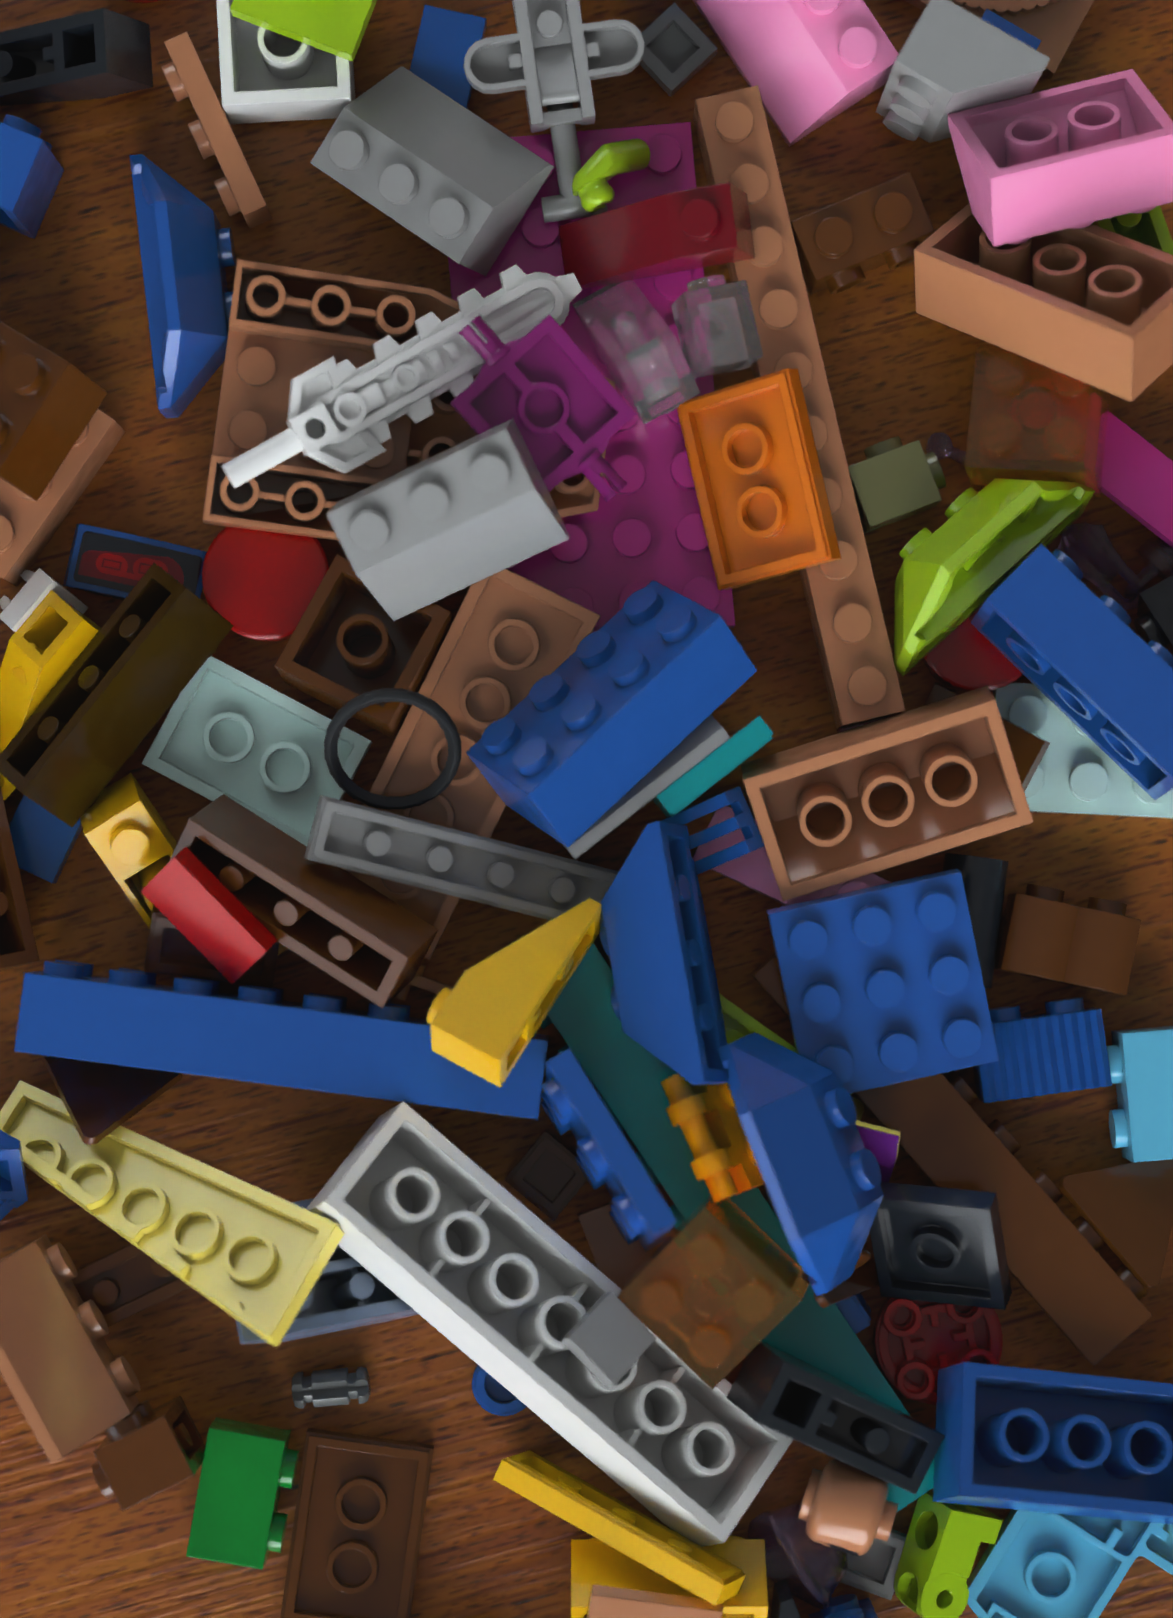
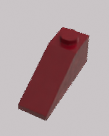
M730 182L666 193L558 226L565 275L574 273L582 289L755 258L747 194Z

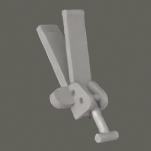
M512 0L517 33L484 38L470 46L464 57V72L467 81L475 90L484 94L525 90L531 133L541 132L550 128L560 195L541 197L544 223L590 217L607 212V203H605L606 207L601 210L588 212L583 209L580 197L573 196V176L581 169L575 124L583 126L595 123L596 114L591 80L622 76L631 73L639 65L644 53L642 34L634 24L626 20L613 19L583 24L579 0ZM578 102V108H573L572 103ZM547 107L548 112H543L542 108Z

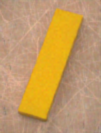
M530 1450L502 1459L493 1480L715 1606L736 1596L746 1576L741 1568Z

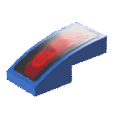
M79 523L76 524L63 586L124 600L151 565L156 563L201 598L203 589L202 569L207 552Z

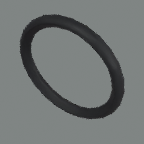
M382 688L365 692L351 699L337 711L327 728L324 739V757L331 776L338 786L352 798L368 806L381 809H407L420 806L436 798L449 786L458 771L461 761V739L457 727L449 714L434 700L418 692L401 688ZM381 702H402L426 711L438 722L445 733L448 743V758L445 768L439 777L427 788L406 796L378 795L358 786L342 768L337 746L342 728L356 712L369 705Z

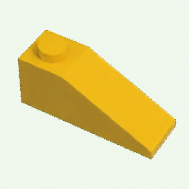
M588 898L467 969L453 990L447 987L443 988L432 1003L427 1015V1022L431 1027L432 1051L501 1088L600 933L601 903Z

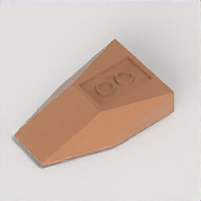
M237 259L203 524L339 540L326 515L338 501L477 436L476 432L450 404L455 397L447 390L431 399L433 415L415 424L405 414L390 422L388 425L391 438L381 443L386 451L346 474H342L308 456H304L302 451L235 489L222 469L223 464L288 429L285 422H287L290 381L293 378L333 356L336 364L348 359L358 369L375 359L372 344L390 335L401 345L418 335L415 320L432 311L441 321H444L460 312L458 302L430 288ZM478 374L473 376L474 381ZM606 378V380L613 386V388H615V382ZM605 449V451L601 454L604 459H605L606 449ZM582 472L563 479L549 492L561 518L598 511L600 493Z

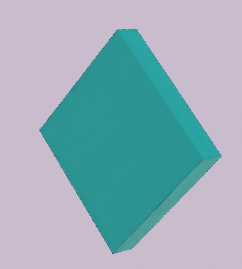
M759 715L658 794L653 800L666 818L668 816H675L772 740L771 735L774 733Z

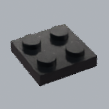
M881 1182L880 1187L884 1196L869 1231L881 1296L1005 1310L1012 1290L997 1193Z

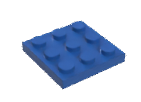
M955 868L766 910L796 1053L835 1072L840 1087H844L849 1094L999 1061L962 874L959 869Z
M570 1048L546 1062L545 1083L542 1084L544 1092L541 1094L544 1101L541 1102V1105L560 1135L570 1130L579 1146L576 1149L578 1155L575 1157V1160L591 1187L596 1190L604 1185L614 1203L610 1206L612 1210L609 1212V1215L625 1242L630 1245L638 1240L644 1251L647 1252L668 1239L676 1219Z

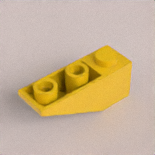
M53 590L48 593L23 625L9 639L0 667V754L101 629ZM0 773V787L3 800L5 801L16 787Z
M129 773L103 789L95 803L81 816L80 821L84 835L150 928L153 904L140 891L169 863L177 842L132 773Z

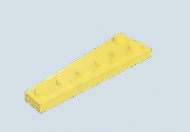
M21 1080L0 1110V1130L20 1141L25 1167L269 1344L276 1347L281 1343L344 1235L339 1225L327 1218L123 1126H119L97 1144H85L62 1099Z

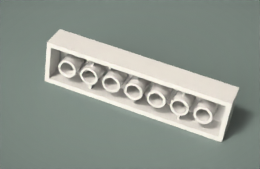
M404 1101L376 1119L306 1208L337 1223L344 1233L338 1244L344 1251L667 1527L701 1547L725 1543L794 1440L753 1421L726 1397L732 1384ZM612 1291L656 1337V1340L615 1386L606 1388L561 1340L602 1294Z

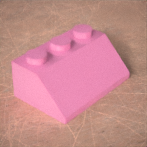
M692 0L749 87L759 86L763 108L788 146L793 145L886 84L894 62L899 55L863 0Z
M1133 69L948 114V126L972 214L994 247L1003 244L1024 243L1032 237L1067 228H1084L1095 221L1127 213H1145L1156 206L1173 202V121Z

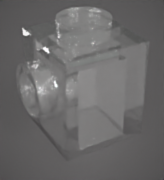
M712 275L686 284L688 292H684L671 307L688 380L749 368L763 357L746 280L726 284L724 275Z

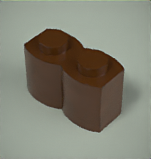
M1027 884L1025 895L1018 893L1008 895L996 954L995 969L1115 995L1127 994L1141 925L1140 919L1125 916L1127 904L1089 897L1087 908L1063 903L1065 891L1034 884Z

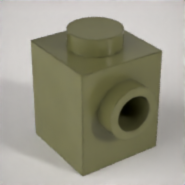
M899 436L884 440L864 450L866 460L848 466L864 534L935 508L942 500L939 490L946 487L945 477L937 456L933 451L924 454L919 440L906 445H902Z

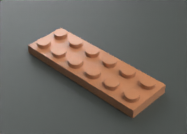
M507 568L472 584L418 692L434 700L449 714L455 723L461 739V761L458 771L443 792L420 806L407 809H381L363 804V806L491 838L507 805L504 804L466 752L481 739L483 732L490 724L504 718L529 695L530 689L539 679L554 672L576 651L579 643L593 632L601 615ZM414 705L411 706L369 792L383 796H406L427 788L439 777L445 768L448 758V743L445 733L438 722L426 711ZM343 869L438 929L424 957L430 960L460 898Z

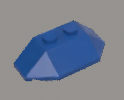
M143 154L129 155L157 406L166 419L179 418L225 360L233 291H228L225 267L236 266L234 240L231 228L221 229L218 218L209 206Z
M662 821L649 823L600 902L603 921L600 924V939L606 954L610 957L614 985L611 988L612 1008L617 1018L621 1021L622 1032L691 1084L728 1083V1069H725L718 1048L727 1044L725 1023L695 862L690 852L691 843L688 828L686 825Z
M754 1032L718 1048L725 1069H728V1084L739 1119L788 1242L802 1269L809 1275L810 1284L816 1296L829 1292L853 1275L884 1196L880 1187L881 1171L874 1154L864 1147L855 1124L857 1117L855 1104L849 1092L844 1087H840L835 1072Z

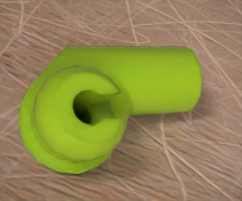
M634 138L606 143L599 147L573 176L572 193L573 196L580 197L583 209L588 212L603 209L606 207L605 203L613 202L615 192L607 181L615 175L640 171L647 167L650 161V150L646 142Z

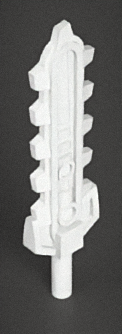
M514 265L499 273L502 288L484 298L475 288H472L457 297L460 312L441 321L431 311L415 320L418 335L399 345L388 335L372 344L375 359L358 369L348 359L336 364L333 356L293 378L290 381L287 422H285L288 429L223 464L222 469L229 482L235 489L301 451L304 456H308L342 474L348 473L385 452L386 449L381 443L391 438L388 425L390 422L406 414L417 424L433 415L431 399L447 390L456 398L474 382L473 376L479 373L485 361L467 340L459 334L463 328L469 324L486 343L485 339L470 324L480 314L481 318L501 341L506 344L524 337L549 314L561 325L569 313L570 302L582 291L575 274L571 273L555 277L549 273L534 272L526 275L517 265Z

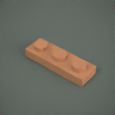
M184 32L165 41L164 44L172 62L161 66L177 102L188 97L190 98L199 119L188 123V127L203 159L216 155L225 176L215 180L214 183L229 216L231 217L242 212L249 229L273 219L188 33Z

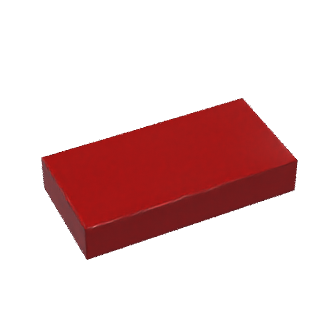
M186 846L140 891L231 984L240 978L278 941Z

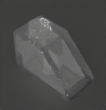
M633 280L608 284L572 304L619 390L643 424L650 422L660 415L674 411L680 404L700 394L676 336Z

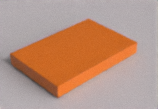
M786 368L676 403L718 590H729L842 559L798 369Z

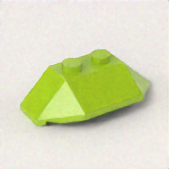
M994 478L979 493L970 487L959 495L944 513L949 520L934 533L925 527L911 538L899 553L904 560L895 579L894 664L896 670L902 676L908 673L982 606L986 599L1040 544L1047 547L1083 514L1095 491L1086 482Z

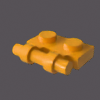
M675 1074L660 1082L670 1103V1106L665 1109L673 1127L680 1126L695 1159L689 1163L697 1182L705 1181L714 1203L765 1184L739 1119L728 1083L693 1085L679 1074Z

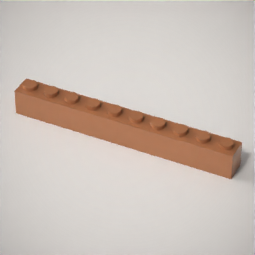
M756 85L696 99L693 122L708 186L730 182L747 194L755 258L727 263L753 377L758 378L786 368L798 369L842 558L799 570L836 729H841L894 716L906 710L759 86Z

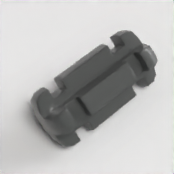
M357 1367L354 1373H349L348 1368L315 1370L311 1373V1376L305 1377L303 1372H297L292 1378V1398L295 1407L299 1409L305 1408L306 1403L313 1402L314 1408L349 1405L350 1399H358L359 1404H363L370 1397V1379L368 1371L364 1367Z

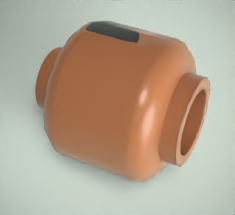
M834 1459L825 1465L823 1471L815 1468L812 1469L797 1518L806 1521V1533L812 1541L854 1556H862L870 1550L875 1538L885 1542L888 1541L899 1504L887 1500L888 1482L838 1459Z

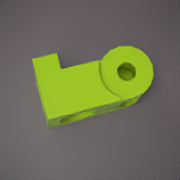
M928 1491L920 1496L917 1500L895 1573L894 1590L897 1598L921 1618H958L968 1603L969 1591L966 1581L970 1577L980 1543L995 1544L1003 1520L983 1506L933 1502V1491Z

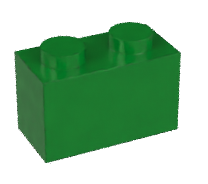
M217 1417L214 1419L208 1429L186 1557L263 1570L270 1551L281 1553L288 1514L277 1512L281 1487L292 1489L299 1457V1450L288 1449L291 1430Z

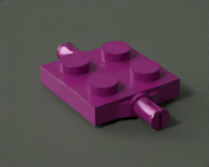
M479 314L470 324L485 339L486 343L469 324L459 334L467 340L485 363L482 365L475 381L453 399L450 404L477 435L510 419H514L548 492L563 479L582 472L604 497V500L606 502L610 500L616 493L601 477L600 473L616 491L623 489L627 482L617 474L601 454L605 451L611 437L632 419L636 413L550 314L524 337L506 344L501 341Z

